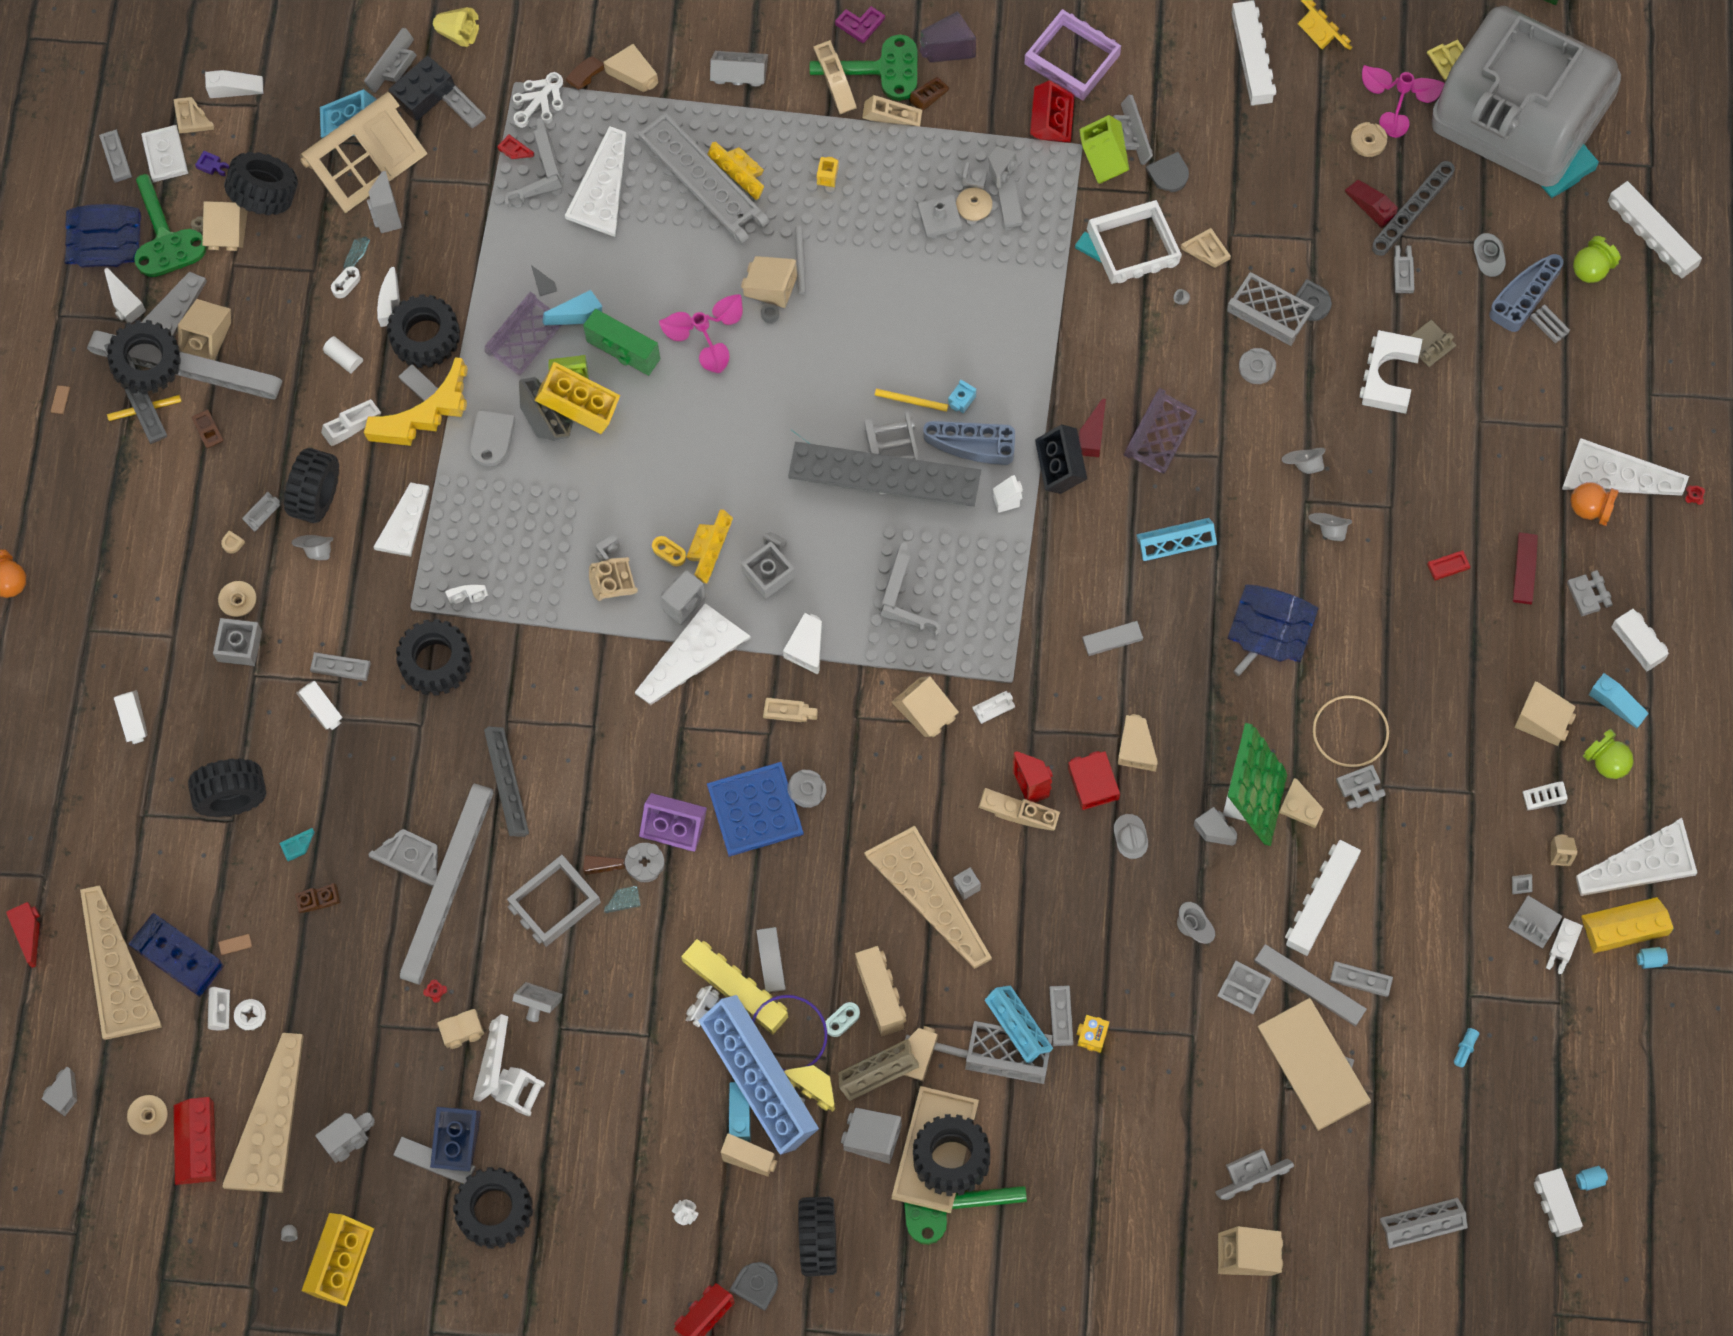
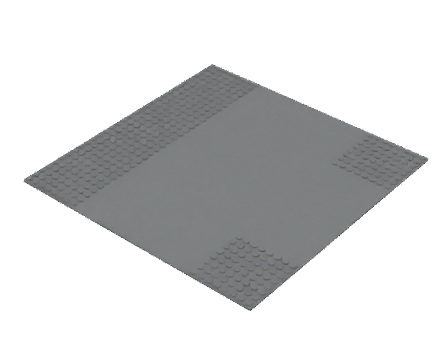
M515 82L512 89L503 140L510 134L532 150L535 156L510 159L502 152L499 155L460 358L463 359L468 368L467 375L463 379L464 389L462 392L465 400H467V407L463 411L462 417L448 416L413 590L411 610L674 643L706 603L751 636V639L746 642L744 641L734 650L784 656V648L804 613L808 615H816L822 621L821 661L1012 683L1041 471L1035 439L1046 433L1082 145L560 87L559 93L560 99L563 101V108L559 111L553 109L552 101L554 98L551 91L547 98L549 111L553 119L552 122L545 123L548 128L564 181L562 188L526 197L525 202H522L520 197L510 200L511 207L509 208L505 203L506 194L547 177L534 134V130L538 129L536 120L541 118L542 114L541 104L528 118L529 123L525 127L516 126L514 122L515 113L525 111L533 100L524 101L520 106L515 105L513 102L514 94L528 93L524 90V83ZM544 87L535 88L533 92L541 91ZM667 113L706 154L712 142L715 141L727 152L740 147L764 169L762 175L756 177L764 185L760 198L755 200L725 171L723 172L766 214L770 223L761 228L753 217L740 226L745 230L749 239L739 244L733 234L639 138L638 133ZM609 126L625 131L627 135L615 237L565 219V214ZM996 146L1016 152L1018 166L1010 175L1014 174L1023 220L1022 226L1004 227L998 189L989 172L988 157ZM821 157H833L839 160L835 187L817 185L816 175ZM966 162L970 163L971 168L987 170L984 190L992 199V210L989 215L978 221H970L959 214L962 230L927 238L918 203L950 195L954 196L956 203L958 195L965 189L971 188L962 186V179L959 178L961 168H965ZM802 226L806 294H798L797 277L786 308L777 306L780 314L778 320L773 323H767L761 317V309L769 303L744 296L743 288H741L744 278H747L749 263L753 262L755 256L794 259L797 264L795 227ZM531 265L555 282L557 292L539 295ZM591 290L603 306V313L658 342L661 359L648 376L629 365L621 364L617 358L588 343L584 332V324L544 325V312ZM736 294H740L742 297L743 314L737 323L725 325L722 321L708 320L709 328L706 331L713 346L717 343H723L728 348L730 354L728 365L721 373L708 371L699 362L700 352L704 348L710 347L703 332L698 331L694 326L686 340L674 341L664 334L659 325V320L676 312H686L691 318L695 313L702 312L705 315L708 314L710 317L716 318L712 314V309L719 300ZM586 355L589 380L621 395L609 425L602 434H599L572 420L573 425L569 438L552 441L537 437L520 408V379L536 377L542 383L549 371V359ZM960 380L976 388V398L964 414L953 410L950 406H948V411L945 412L875 396L877 388L948 404V397L957 387ZM478 410L515 415L507 456L498 465L482 466L472 457L470 443ZM908 411L910 418H914L915 422L913 434L919 460L981 469L975 507L894 494L880 495L879 492L788 478L795 441L870 453L864 420L872 419L873 425L877 426L905 421V412ZM929 421L1011 425L1015 429L1014 460L1008 465L989 464L949 454L925 442L923 427ZM907 428L880 433L879 436H876L877 442L881 443L909 438ZM935 431L928 432L931 435L936 433ZM947 432L946 434H947V435H954L955 433H954V432ZM969 432V433H966L965 435H966V436H972V435H974V434H972V433ZM989 433L984 434L985 437H991V436H992V435L989 434ZM911 445L883 450L879 454L903 457L913 455ZM1007 451L1002 452L1003 455H1009V454H1010V453L1007 452ZM485 453L482 456V458L484 460L491 459L492 454ZM1015 475L1016 480L1021 482L1023 489L1020 507L998 513L993 499V488ZM720 509H724L733 517L709 581L707 584L703 583L706 598L680 625L664 612L661 594L667 587L670 588L674 584L675 578L680 573L683 574L687 570L695 576L699 561H690L686 558L683 565L678 567L672 566L653 552L652 542L658 536H665L682 547L687 556L699 524L714 525ZM771 532L786 540L781 553L795 568L796 577L765 599L743 574L741 563L765 546L763 535ZM615 533L619 539L620 546L614 553H608L607 556L609 559L629 557V567L638 592L632 595L605 598L598 601L593 596L590 585L589 566L592 563L600 562L595 555L597 552L595 545ZM902 542L908 544L906 555H909L910 558L894 608L898 607L937 622L940 625V632L936 637L934 635L936 630L931 626L925 625L923 631L920 632L919 626L880 616L881 611L879 609ZM665 546L659 547L660 550H663L665 548ZM675 556L674 559L678 560L680 556ZM464 585H485L488 596L480 602L471 603L467 597L460 603L450 605L445 591Z

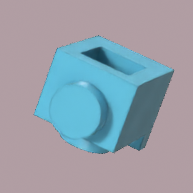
M960 380L957 387L948 397L949 406L953 410L964 414L976 398V388Z

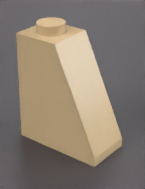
M634 44L603 62L605 72L608 75L642 92L648 89L651 90L658 84L657 73Z
M1136 714L1126 715L1118 765L1156 771L1158 761L1146 719Z
M926 1026L923 1029L918 1028L908 1039L911 1043L912 1054L919 1062V1068L904 1074L905 1076L924 1081L938 1039L935 1029Z
M727 1134L721 1150L724 1162L768 1177L770 1171L774 1172L777 1165L774 1153L736 1136Z

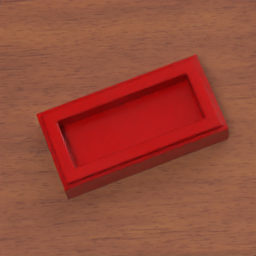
M1463 550L1427 563L1434 581L1468 570L1471 567Z

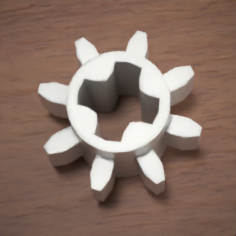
M679 1200L678 1204H675L672 1212L675 1213V1221L681 1225L691 1224L695 1221L699 1214L695 1211L696 1205L690 1200Z

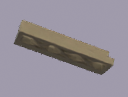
M906 1039L839 1072V1088L847 1099L851 1101L919 1068V1062L912 1054L910 1041Z

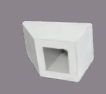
M1015 475L993 488V499L998 513L1020 507L1023 489L1021 482L1016 480Z

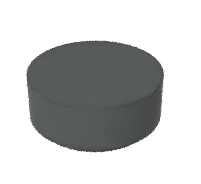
M766 304L762 307L761 317L765 322L773 323L778 320L780 314L779 308L776 305Z

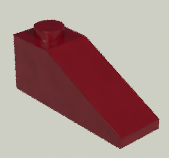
M1360 180L1354 182L1344 191L1381 228L1386 226L1397 213L1398 207L1386 195Z
M1102 398L1080 429L1079 441L1083 456H1100L1106 399Z

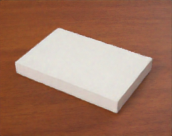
M177 125L141 134L153 182L188 174Z

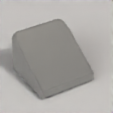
M771 532L763 535L765 545L772 542L781 552L786 544L785 539Z

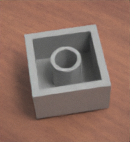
M769 542L741 563L743 574L765 599L796 577L795 568L772 542Z
M687 570L683 574L680 573L675 578L674 584L670 588L667 587L661 594L664 612L680 625L706 598L704 584Z
M220 618L213 651L217 662L255 666L262 634L258 622Z

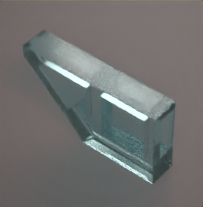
M365 236L354 240L343 268L353 267L363 257L370 242L369 238Z
M637 886L618 889L609 904L604 908L605 913L641 906Z

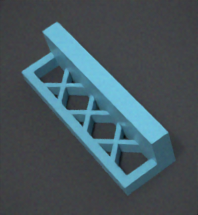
M1210 518L1136 534L1137 542L1141 547L1143 561L1217 545L1214 523ZM1205 532H1210L1211 534L1210 541L1203 542L1199 538ZM1190 536L1194 539L1188 546L1181 544L1185 537ZM1167 541L1176 543L1170 550L1163 548ZM1154 545L1158 547L1153 554L1146 555L1145 546Z
M1011 986L997 987L985 999V1002L1026 1063L1033 1062L1039 1054L1048 1053L1053 1049Z

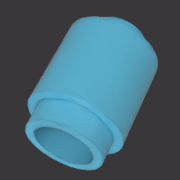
M1665 948L1640 949L1636 956L1638 965H1641L1643 969L1662 967L1663 964L1668 963Z
M1600 1166L1585 1169L1576 1174V1181L1580 1190L1585 1189L1588 1191L1604 1186L1608 1180L1606 1170L1604 1168L1601 1169Z

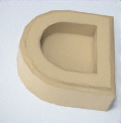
M228 531L223 537L221 544L227 553H236L244 545L245 541L231 531Z

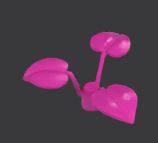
M1364 65L1362 70L1363 84L1373 93L1381 94L1385 88L1389 90L1397 84V89L1401 95L1395 114L1386 112L1379 120V125L1385 130L1386 134L1394 138L1403 136L1409 128L1408 117L1398 115L1404 94L1411 90L1412 93H1416L1418 100L1431 103L1438 99L1445 84L1444 82L1429 78H1417L1414 80V76L1409 72L1402 73L1400 78H1396L1392 83V76L1386 70Z
M736 294L719 300L712 309V314L716 318L710 317L708 314L705 315L702 312L695 313L692 318L686 312H676L659 320V325L664 334L674 341L686 340L694 326L698 331L703 332L710 347L704 348L700 352L699 362L704 369L714 373H721L728 365L730 354L728 348L723 343H717L713 346L706 331L709 328L708 320L722 321L725 325L737 323L743 314L742 297L740 294Z

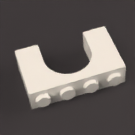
M1378 330L1377 337L1373 336L1371 345L1374 348V352L1369 353L1367 364H1371L1370 369L1366 370L1363 381H1367L1366 387H1362L1360 392V398H1363L1362 405L1406 414L1411 389L1385 383L1380 378L1378 369L1384 362L1391 359L1418 363L1423 339Z

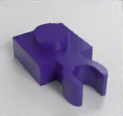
M203 151L195 164L196 169L213 175L214 171H217L221 176H226L225 172L221 170L223 168L229 169L227 163H220V157Z

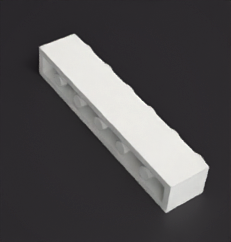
M1254 1L1233 3L1231 13L1251 105L1272 103L1273 96L1276 95V87L1271 82L1273 73L1272 69L1268 68L1269 55L1265 53L1266 41L1261 36L1263 27L1262 23L1258 22L1259 8L1255 7Z
M1628 181L1611 192L1608 199L1610 207L1621 215L1624 222L1629 223L1633 227L1635 233L1646 241L1649 248L1657 252L1659 258L1671 267L1674 274L1679 275L1682 279L1699 266L1702 259L1700 255Z
M1339 840L1337 845H1332L1329 851L1331 858L1328 862L1324 861L1320 869L1323 872L1320 879L1315 878L1311 886L1314 889L1312 894H1307L1303 901L1305 908L1302 912L1298 911L1294 919L1297 922L1294 929L1290 927L1285 936L1288 939L1286 946L1308 956L1360 855V849L1342 840Z

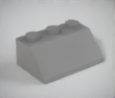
M715 51L711 58L710 81H715L716 84L732 82L734 85L750 83L751 86H761L766 80L768 54Z
M382 171L368 192L370 199H367V203L375 228L379 227L380 232L385 233L400 229L402 225L386 171Z

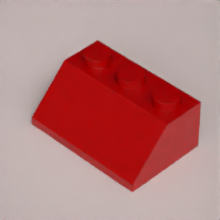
M1051 80L1035 86L1030 134L1039 140L1070 143L1075 95Z
M1018 751L1014 752L1013 774L1025 800L1036 803L1048 798L1052 789L1051 777H1053L1050 767H1046L1042 760Z
M717 1283L713 1287L709 1285L704 1290L702 1299L699 1302L697 1300L694 1301L688 1309L690 1310L685 1317L682 1315L675 1322V1333L679 1336H705L735 1304L733 1296Z

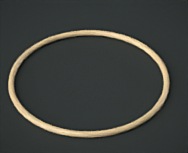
M1346 695L1336 697L1320 708L1313 722V737L1319 751L1331 762L1344 767H1361L1372 763L1383 753L1389 740V726L1385 715L1373 702L1363 697ZM1344 698L1359 699L1372 705L1381 714L1386 726V740L1381 751L1371 760L1361 764H1344L1330 758L1320 747L1316 737V722L1322 710L1334 701Z

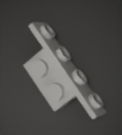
M406 28L400 30L365 78L364 82L372 92L376 93L385 80L397 82L401 79L404 72L417 56L414 51L407 50L414 41V38Z
M1128 95L1121 103L1124 115H1114L1113 118L1122 123L1126 150H1136L1141 165H1145L1153 156L1152 149L1150 148L1133 95Z
M1260 1149L1226 1165L1233 1184L1217 1190L1216 1195L1221 1200L1231 1199L1240 1191L1251 1190L1254 1187L1253 1185L1257 1183L1268 1182L1277 1174L1282 1175L1289 1172L1290 1168L1294 1167V1164L1289 1159H1285L1270 1166L1265 1151Z

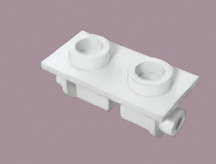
M1005 691L972 708L982 724L1015 708V705L1012 702V695Z
M712 986L702 987L696 996L698 1000L695 1005L692 1004L687 1010L686 1014L688 1016L685 1021L694 1020L693 1024L700 1027L699 1020L708 1012L704 1009L705 1006L711 1009L719 999V992L714 989L710 991Z

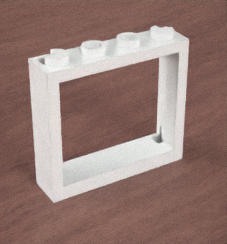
M1157 200L1090 219L1088 222L1087 231L1111 284L1123 283L1127 279L1139 278L1144 274L1156 273L1163 268H1173L1179 264L1182 254ZM1152 217L1169 255L1116 271L1099 232Z

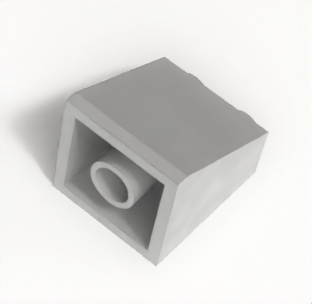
M855 1108L854 1113L850 1112L847 1124L850 1125L848 1132L844 1131L841 1143L844 1144V1150L890 1164L902 1127L901 1117Z

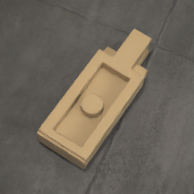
M766 698L763 718L794 722H806L807 719L817 720L818 709L809 708V705L804 704L802 701Z

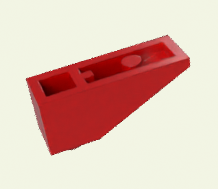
M26 902L7 911L6 914L27 963L34 968L36 967L40 926L37 918L40 915L35 906L32 907Z

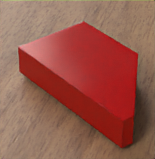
M510 134L497 146L498 150L510 159L535 156L532 150Z

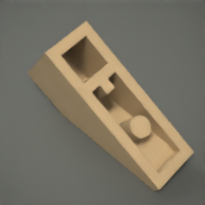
M873 95L864 103L862 118L875 122L920 126L922 110Z

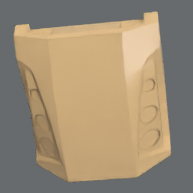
M629 557L609 559L592 563L589 566L590 585L593 596L598 601L605 598L632 595L638 592L629 567Z

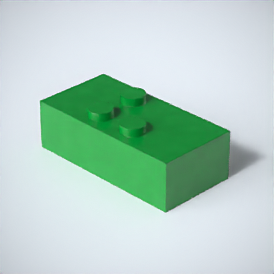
M596 308L583 325L588 343L617 358L625 366L629 365L649 376L661 359L658 342Z

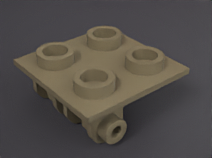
M1432 320L1410 336L1423 339L1419 358L1428 367L1432 366L1456 347V344L1452 341L1454 336L1450 332L1448 334L1444 333Z

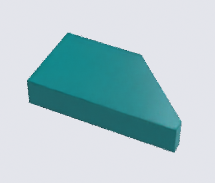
M1084 232L1075 244V248L1101 262L1089 233Z
M313 828L279 843L288 862L306 854L315 833Z

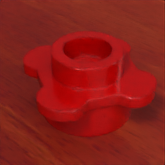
M1688 486L1686 488L1687 496L1685 501L1687 503L1693 502L1698 505L1704 503V488L1699 486Z
M431 980L423 993L426 997L432 998L434 1003H438L441 1000V996L447 993V987L442 986L437 980Z

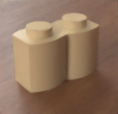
M475 1009L438 1022L444 1044L447 1048H458L462 1046L463 1042L468 1040L474 1042L484 1035L478 1013Z

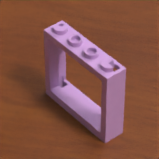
M1062 9L1025 54V65L1071 92L1079 99L1084 100L1120 56L1121 45L1116 43V40L1106 37L1101 31L1090 27L1087 22L1080 21L1072 13L1069 14ZM1062 26L1067 27L1109 53V56L1086 84H1083L1038 56Z

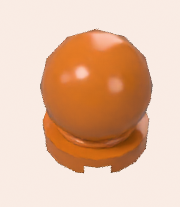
M1583 483L1576 487L1571 494L1570 502L1572 509L1581 518L1589 520L1598 518L1600 519L1599 524L1606 526L1619 490L1611 488L1610 492H1606L1603 486L1597 483Z
M1 549L0 597H15L26 586L27 575L23 567L13 561L12 555L7 550Z

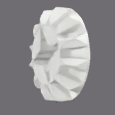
M244 1000L236 1007L234 1020L245 1031L255 1030L262 1026L263 1021L266 1019V1010L257 1000ZM253 1010V1014L257 1017H251L248 1021L247 1016L244 1014L250 1013Z

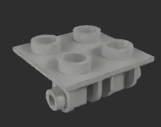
M1527 896L1508 928L1543 949L1562 916L1532 897Z

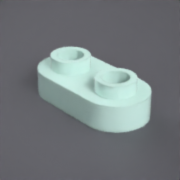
M852 1002L843 1004L827 1019V1033L832 1037L841 1036L859 1019V1007ZM848 1011H852L854 1014L853 1016L848 1017L846 1013ZM836 1024L839 1026V1028L837 1030H833L832 1026Z

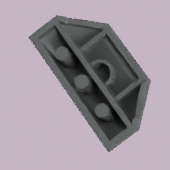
M536 377L520 379V408L536 436L552 441L569 438L573 425L572 420L534 401L542 384L539 382V379Z

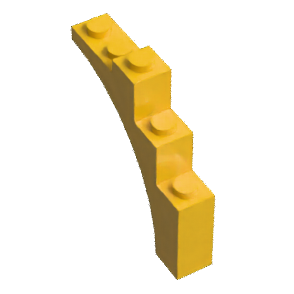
M455 357L452 368L443 384L423 403L395 415L383 417L368 416L364 430L367 440L411 446L412 440L416 437V429L437 431L438 425L441 424V415L462 417L463 411L467 407V400H465L462 394L464 389L463 379L468 371L463 359Z

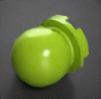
M1594 236L1589 241L1588 247L1580 250L1574 258V272L1580 280L1587 283L1599 282L1604 279L1609 269H1614L1619 264L1618 261L1621 259L1619 251L1614 245L1610 247L1605 243L1606 239L1604 237Z
M1609 729L1604 733L1605 737L1600 742L1596 740L1585 751L1583 757L1588 762L1595 760L1596 769L1604 777L1610 779L1623 778L1630 772L1634 764L1633 753L1626 744L1615 741L1616 734Z

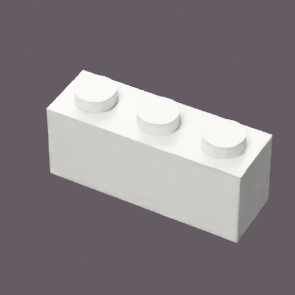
M1631 609L1614 621L1612 629L1646 672L1667 658L1669 653L1666 645L1657 639L1654 630L1645 624L1644 618L1640 613Z
M1559 1168L1538 1175L1535 1178L1534 1187L1536 1192L1540 1193L1542 1197L1541 1206L1544 1213H1548L1550 1219L1548 1224L1551 1232H1555L1556 1237L1580 1230L1583 1225L1562 1169Z

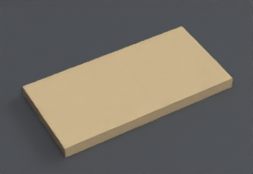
M1310 998L1258 1026L1261 1035L1317 1131L1371 1103L1370 1098Z
M920 1086L892 1199L951 1213L956 1193H953V1196H946V1193L942 1192L940 1195L935 1193L934 1188L929 1190L925 1187V1181L921 1182L914 1169L913 1143L914 1139H917L918 1131L920 1129L924 1130V1124L928 1121L932 1123L933 1118L940 1116L941 1119L945 1118V1114H951V1117H956L958 1114L963 1115L964 1120L967 1118L974 1120L979 1100ZM947 1142L938 1146L934 1150L932 1157L942 1167L957 1168L964 1163L967 1147L957 1142Z

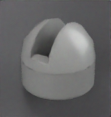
M1178 289L1174 294V301L1177 304L1184 305L1190 300V294L1186 290Z
M286 1225L282 1228V1241L290 1242L297 1240V1230L293 1225Z

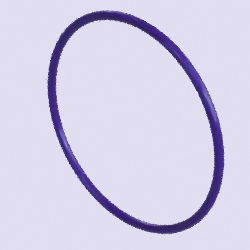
M794 995L776 996L764 1002L755 1012L752 1018L753 1022L765 1005L781 998L801 1000L818 1013L824 1026V1044L819 1055L806 1066H812L816 1063L825 1050L828 1035L825 1020L816 1006L808 1000Z

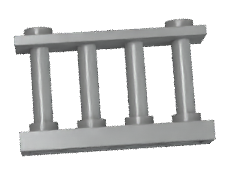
M909 411L905 412V421L877 426L873 425L872 419L864 420L870 453L879 454L883 450L911 445L913 455L903 456L902 458L919 460L913 434L915 422L914 418H910ZM907 428L909 438L885 443L877 442L876 436H879L880 433Z

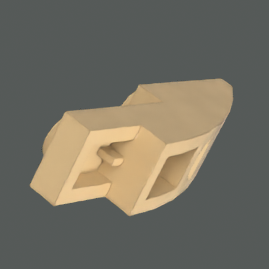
M829 40L814 46V51L839 114L856 109L851 89L831 41Z
M987 788L983 790L978 807L995 813L996 817L1052 831L1055 830L1060 814L1059 811L1025 799L1021 801Z

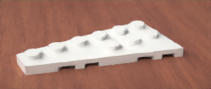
M609 126L565 214V219L613 237L616 236L627 137L625 131Z
M1580 438L1562 489L1574 490L1583 483L1593 482L1603 486L1606 492H1610L1611 488H1614L1623 493L1682 495L1689 476Z
M705 603L635 691V694L652 705L670 693L672 689L682 685L687 679L697 675L718 661L720 657L736 649L744 641L746 642L751 639V636Z
M1682 818L1629 846L1622 852L1609 857L1604 862L1578 874L1576 881L1580 896L1695 876L1697 870Z

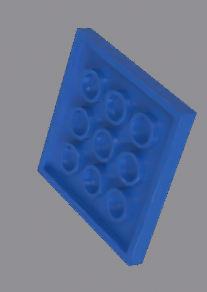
M782 762L707 783L729 857L804 835L794 801L788 794V782Z

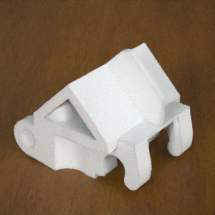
M510 1067L509 1071L506 1069L502 1070L499 1076L498 1088L492 1092L491 1096L496 1098V1101L514 1108L516 1112L530 1116L532 1113L530 1110L541 1087H544L545 1083L522 1069ZM528 1083H532L534 1085L522 1107L518 1104L519 1096L523 1087H526Z

